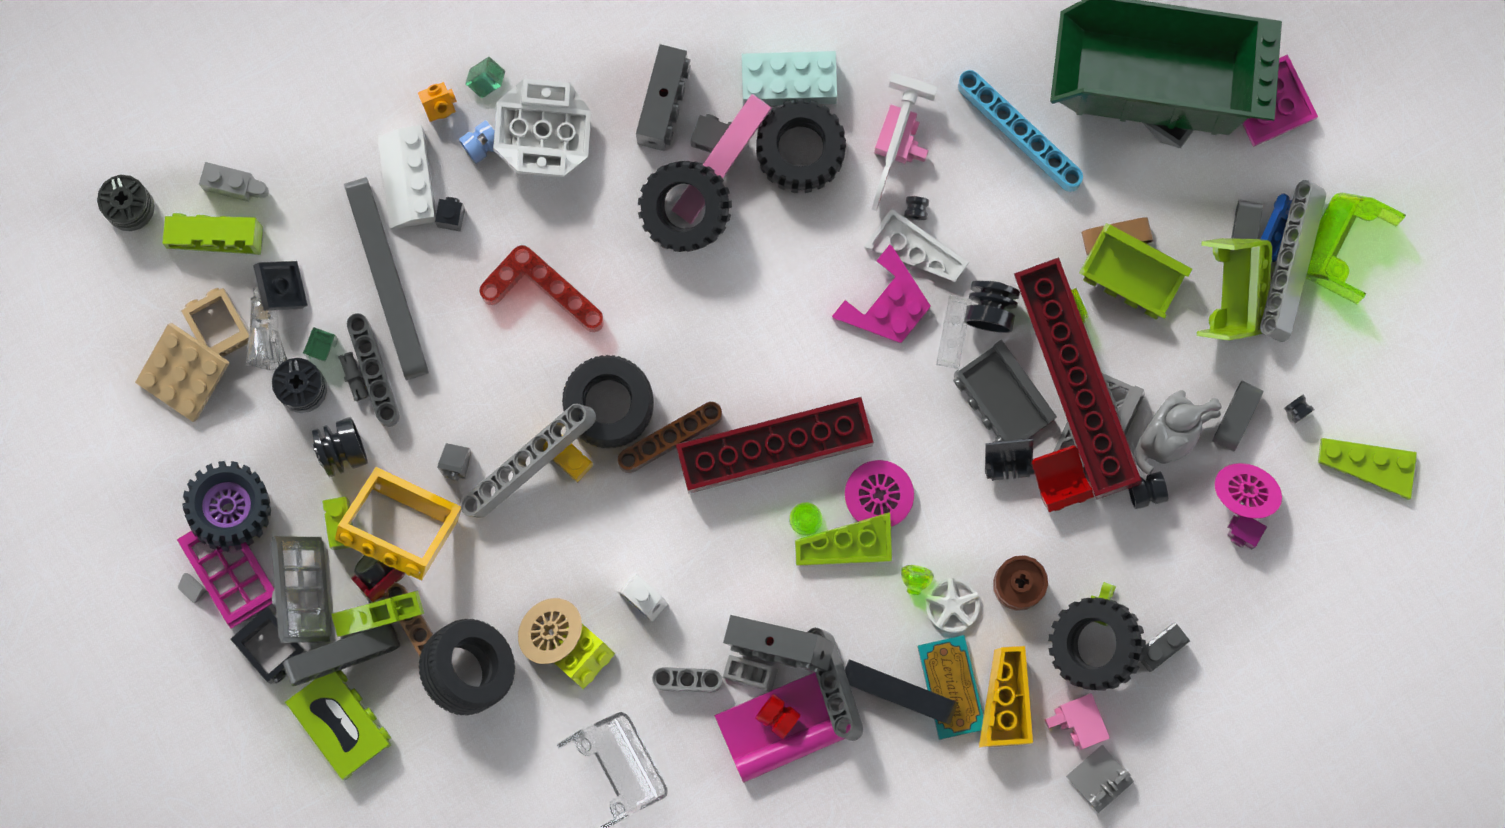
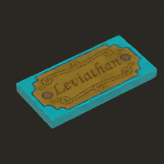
M965 635L918 645L917 648L927 690L959 702L950 725L934 719L938 739L942 740L981 731L983 712Z

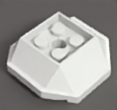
M522 79L496 103L493 150L516 173L563 178L588 158L591 110L576 93L571 83ZM536 127H544L547 130V135H538Z

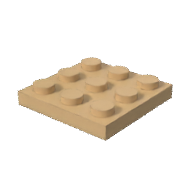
M170 323L166 326L135 383L194 422L198 419L230 362L173 323Z

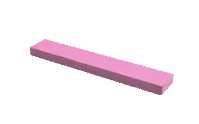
M751 94L703 165L711 167L715 170L714 173L717 176L720 175L724 178L772 107L754 94ZM688 185L672 211L692 224L705 205L703 195L696 187Z

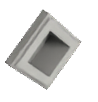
M184 573L182 575L178 589L193 603H196L206 592V589L190 574Z

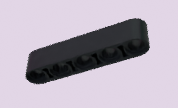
M850 659L845 667V673L850 686L948 725L951 724L959 702Z

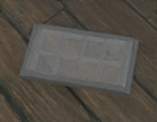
M272 537L271 547L280 643L330 642L331 630L322 537Z

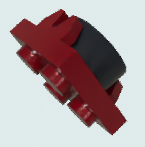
M364 555L355 566L354 573L356 575L351 577V579L374 602L376 599L382 598L386 594L387 589L394 582L400 581L405 573Z

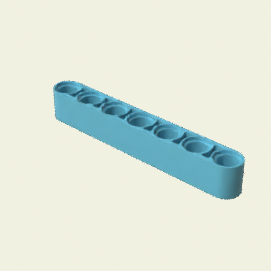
M967 70L961 74L958 90L969 102L1062 189L1072 192L1079 188L1083 180V173L1080 168L977 72ZM971 79L974 81L975 86L971 88L966 87L963 81ZM988 95L992 98V102L988 104L983 103L980 100V96ZM1006 111L1009 114V118L1005 120L1000 119L997 116V112ZM1018 126L1023 127L1026 130V134L1022 136L1017 135L1014 132V128ZM1038 142L1043 146V150L1039 152L1034 151L1031 144ZM1055 158L1060 162V166L1054 168L1049 165L1048 160ZM1072 174L1076 176L1077 182L1071 184L1067 182L1065 176Z

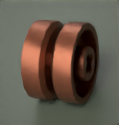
M1026 555L1007 559L998 568L993 579V590L998 601L1005 607L1015 611L1027 610L1035 606L1045 596L1048 588V575L1043 565L1036 559ZM1016 580H1022L1024 586L1018 588L1019 584H1015Z

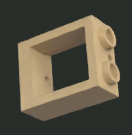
M219 288L212 289L206 294L207 297L199 301L198 299L192 300L185 305V309L181 310L196 339L208 347L192 315L223 299L240 332L210 347L211 350L222 357L253 341L224 288L220 290Z

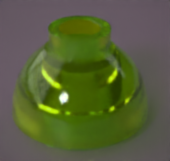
M803 502L797 504L791 510L789 522L796 533L811 535L821 527L822 513L816 505Z
M906 565L901 568V578L909 594L920 595L921 591L926 589L933 581L934 574L928 568L918 565Z

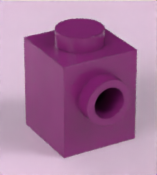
M1234 515L1227 525V528L1230 529L1227 535L1232 538L1230 541L1241 548L1245 545L1252 550L1257 546L1267 526L1253 518L1239 515L1237 517Z

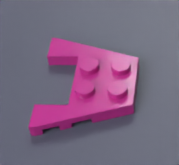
M889 244L877 259V262L895 276L892 282L865 315L844 300L832 317L902 343L931 305L893 246Z

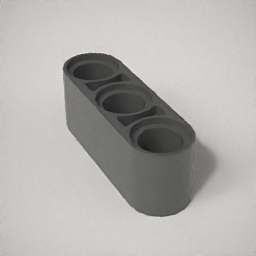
M1238 200L1231 238L1258 239L1263 204Z
M1242 380L1212 441L1234 452L1264 391Z

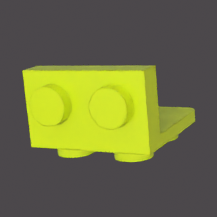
M582 624L581 635L575 648L566 657L554 662V664L584 689L593 681L600 670L610 662L615 653Z

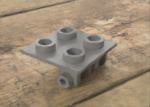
M1103 745L1066 776L1098 813L1134 782L1130 777L1131 774L1125 768H1122Z

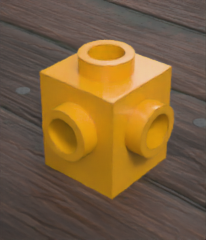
M444 82L433 84L427 89L418 92L430 122L447 118L450 114L456 112L453 103L457 102L452 89L447 90Z

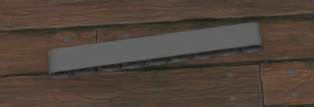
M367 177L345 183L344 187L405 380L429 374Z

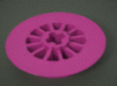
M873 460L860 465L850 475L845 487V501L849 512L857 521L879 516L874 515L877 505L880 507L881 515L884 514L882 504H885L890 511L892 527L905 519L910 512L914 501V488L910 477L900 466L885 460ZM878 475L885 476L882 485L879 484ZM875 476L876 486L868 479L869 477ZM887 478H891L894 482L885 487ZM866 481L872 489L863 487L861 484ZM894 485L898 486V491H888ZM876 489H879L880 492L885 491L886 494L883 496V501L873 498ZM859 490H863L870 494L859 496ZM900 494V499H893L889 495ZM861 499H871L865 505L860 503ZM887 500L896 503V508L892 509ZM874 503L870 513L865 510L868 505Z
M1244 463L1231 464L1221 469L1215 478V491L1218 498L1230 511L1239 516L1255 519L1265 518L1274 514L1281 505L1282 493L1278 483L1269 473L1259 467Z

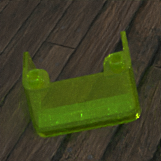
M1343 192L1335 194L1329 201L1320 219L1306 279L1358 304L1365 297L1366 293L1345 283L1349 275V267L1346 262L1337 258L1356 217L1364 221H1373L1378 217L1397 226L1405 218L1406 214L1372 197Z

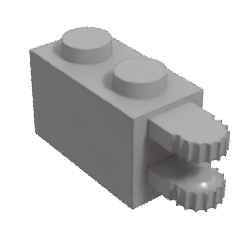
M208 162L204 164L199 182L204 191L248 202L250 196L260 197L261 199L266 198L269 194V188L266 184L256 180L251 173Z

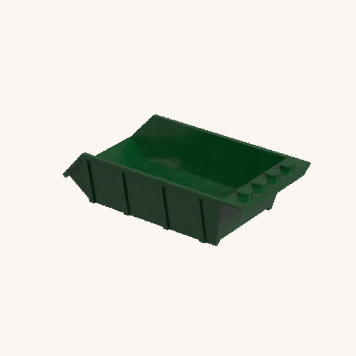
M1081 0L1060 11L1050 102L1052 104L1059 102L1076 112V115L1088 114L1120 119L1122 122L1128 120L1168 126L1169 129L1176 127L1210 132L1211 135H1230L1250 117L1274 121L1282 21L1142 0Z

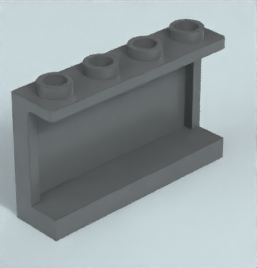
M1002 339L984 354L954 373L955 379L953 381L961 392L964 390L969 396L967 399L969 405L974 411L979 410L983 416L981 421L988 430L992 429L996 434L995 441L1005 442L1029 439L1057 418Z

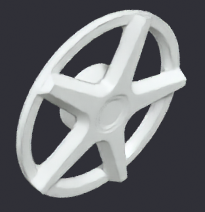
M948 578L936 583L929 591L926 599V611L929 619L935 626L948 632H958L968 628L976 620L980 609L979 596L975 589L966 581L957 578ZM948 583V595L946 598L932 596L938 587ZM955 583L964 585L972 594L958 597ZM975 601V612L969 620L962 608ZM930 603L941 606L944 609L938 622L931 613ZM952 615H955L964 624L957 628L944 626Z

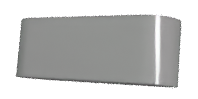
M662 667L655 670L652 676L655 687L664 691L716 692L722 686V676L713 669ZM665 672L669 674L670 681L667 685L662 686L657 683L656 678L658 674ZM686 673L693 675L694 683L691 686L682 685L680 681L682 675ZM710 674L716 675L719 680L718 684L715 687H708L704 682L706 676Z

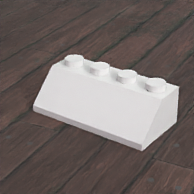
M422 125L398 128L378 137L390 229L435 223L436 210L425 132Z

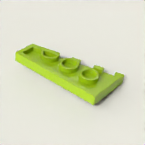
M1327 438L1320 439L1318 463L1357 477L1366 483L1374 484L1407 500L1411 499L1417 452Z
M890 512L795 540L796 565L892 561Z

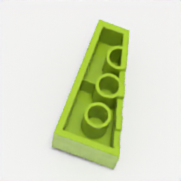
M173 213L172 216H165L162 244L167 249L261 255L263 226L256 217L187 216L181 213Z

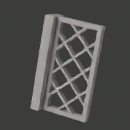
M1102 373L1126 436L1145 395L1144 389L1136 385L1135 387ZM1120 387L1128 390L1125 399L1115 402L1112 390ZM1068 421L1053 452L1060 450L1063 443L1073 440L1076 446ZM1070 431L1071 437L1066 438Z

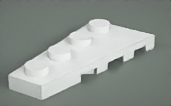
M892 208L864 246L882 254L890 244L902 262L953 282L957 281L969 264V262Z

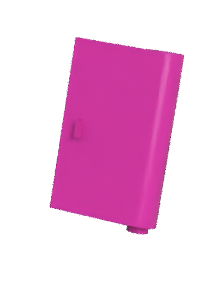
M814 672L714 715L743 783L844 740V738L836 735L833 730ZM773 694L785 702V707L791 706L801 714L794 727L783 739L771 731L772 726L766 727L755 719L760 709ZM848 724V726L846 727V733H848L851 728L850 724Z

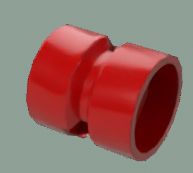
M773 694L760 709L755 719L766 727L772 726L771 731L783 739L794 727L801 714L791 706L785 707V702Z

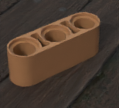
M1148 217L1110 224L1146 244L1153 241ZM1104 226L1090 228L1081 232L1087 256Z

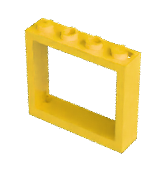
M375 467L340 521L335 540L344 544V546H349L363 553L365 556L372 557L389 567H393L406 573L408 576L422 581L457 524L461 506ZM372 489L444 523L423 558L350 525Z

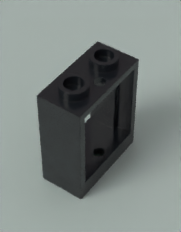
M266 607L230 640L267 683L272 684L275 682L277 684L287 676L283 662L268 673L244 645L270 622L278 629L277 616L270 608ZM290 643L296 650L285 660L307 651L300 643Z

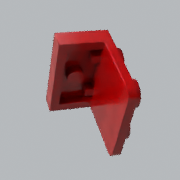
M1072 445L1032 460L1041 499L1048 512L1059 511L1064 507L1082 503L1094 497L1093 490L1085 477L1080 454L1076 446Z

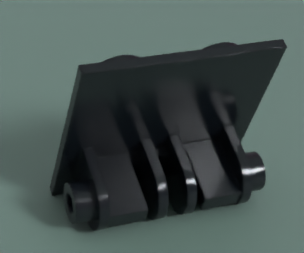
M1033 439L985 443V474L987 479L992 481L1003 480V472H1005L1007 480L1009 479L1008 471H1012L1013 479H1016V471L1018 478H1028L1030 475L1035 474L1032 466Z

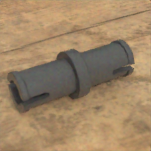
M353 352L345 353L344 356H338L345 373L344 380L349 384L354 401L367 398L369 395L361 378L363 376L362 371L358 370Z

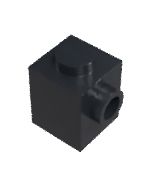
M446 197L445 200L439 199L435 218L437 227L461 231L465 212L463 203L454 197Z

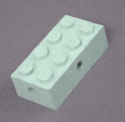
M836 51L742 54L743 106L751 94H754L769 106L783 105V102L789 100L791 103H797V99H804V103H810L813 100L818 102V104H836Z

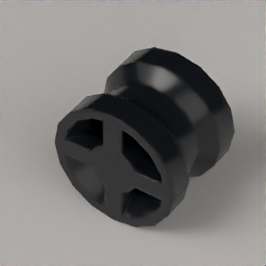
M918 196L906 197L908 207L904 212V217L912 220H926L928 216L926 207L929 206V199Z
M1304 394L1284 408L1286 412L1291 413L1294 423H1297L1315 410L1307 404Z

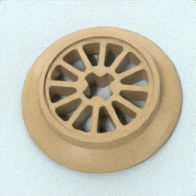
M560 598L546 599L534 605L526 613L519 627L518 643L522 653L529 660L539 664H551L566 657L575 648L581 635L582 620L579 611L572 603ZM550 629H553L554 632L552 636L549 633Z

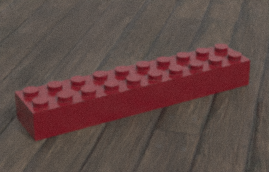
M1059 257L1014 273L1096 500L1142 484Z

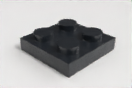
M297 261L259 262L253 265L264 311L303 309L308 306Z

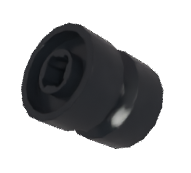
M1161 471L1147 475L1146 480L1140 476L1142 484L1128 489L1134 509L1147 507L1150 501L1159 504L1167 502L1169 499L1166 482Z

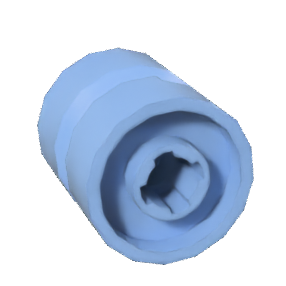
M486 120L475 127L474 133L468 132L459 138L461 145L475 164L487 157L488 151L494 152V130ZM482 136L486 140L484 145L478 140Z

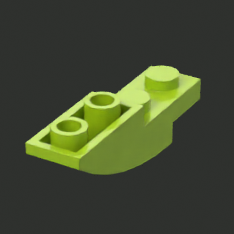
M417 590L332 613L331 615L337 637L422 615L424 610Z

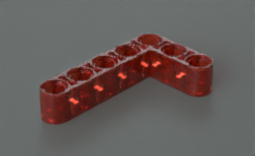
M525 245L514 248L480 286L479 292L483 301L488 305H495L525 275L589 332H598L604 325L602 312ZM520 253H527L529 259L524 263H520L517 261V256ZM539 268L547 271L543 278H536L534 273ZM510 270L513 272V276L509 280L501 279L502 272ZM555 284H562L564 286V290L560 294H555L551 290ZM488 288H496L497 294L494 297L489 298L485 296V291ZM574 299L582 302L581 307L576 310L569 307V303ZM590 315H597L600 318L596 325H590L586 322Z

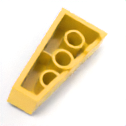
M1025 646L995 649L979 748L1033 743Z

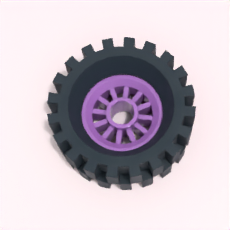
M219 461L218 468H213L211 463L206 466V473L203 474L200 470L195 473L197 478L195 482L191 479L187 483L189 491L184 490L183 494L185 503H182L183 511L192 533L198 537L201 543L205 545L207 542L210 548L214 550L221 546L222 551L229 552V546H234L237 551L242 549V543L246 542L250 546L254 543L253 537L255 535L258 538L263 535L262 527L267 528L269 524L268 516H271L270 499L263 481L261 482L259 475L255 471L251 472L250 467L243 465L240 468L238 462L231 461V466H226L225 461ZM226 504H232V505H234V507H233V509H232L231 511H229V512H223V511H222V508H223L224 505H226Z

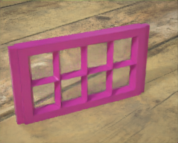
M192 531L177 539L230 629L273 604L272 594L275 588L246 542L241 544V550L236 551L234 546H229V552L222 551L221 546L214 550L210 548L207 542L204 545L197 536H194Z

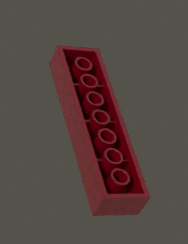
M857 397L676 444V449L688 494L872 447L874 441L862 397Z

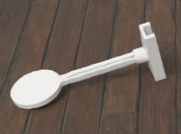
M892 73L889 88L904 92L902 97L903 105L886 155V165L876 192L872 210L877 211L889 170L896 158L912 105H915L917 97L934 101L938 86Z

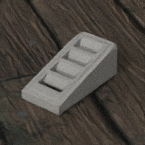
M729 655L722 678L758 689L772 691L778 669L773 666ZM736 662H738L740 665L737 675L733 676ZM748 665L749 668L747 671L746 678L744 679L742 678L743 673L745 670V666ZM755 668H758L756 679L752 681ZM767 671L764 684H762L764 672Z

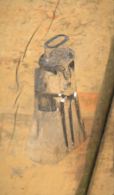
M254 287V297L250 299V333L245 364L266 370H276L282 362L287 360L279 332L277 310H263L259 288Z

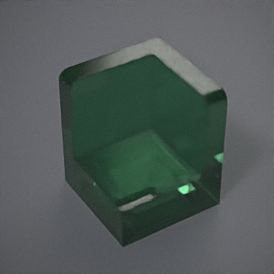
M487 57L470 68L465 84L479 97L483 98L501 87L505 70L491 57Z
M313 327L303 354L308 358L313 357L326 361L331 347H336L338 338L332 333Z

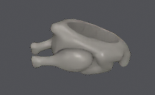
M1183 390L1169 396L1156 412L1138 441L1135 457L1139 468L1147 475H1150L1154 467L1148 464L1147 458L1165 464L1186 456L1199 440L1202 424L1212 418L1220 417L1221 413L1219 410L1222 406L1217 398H1213L1210 402L1203 405H1194L1185 398L1186 392Z

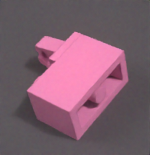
M890 105L875 147V154L886 157L901 111L900 107ZM910 111L895 161L905 164L906 161L912 162L913 159L922 162L926 160L928 150L918 147L919 142L915 141L913 136H910L911 134H916L920 123L916 121L917 113Z
M1092 693L1058 706V708L1054 709L1056 715L1045 719L1048 729L1059 724L1062 730L1072 728L1073 732L1070 733L1074 746H1079L1080 750L1110 739Z

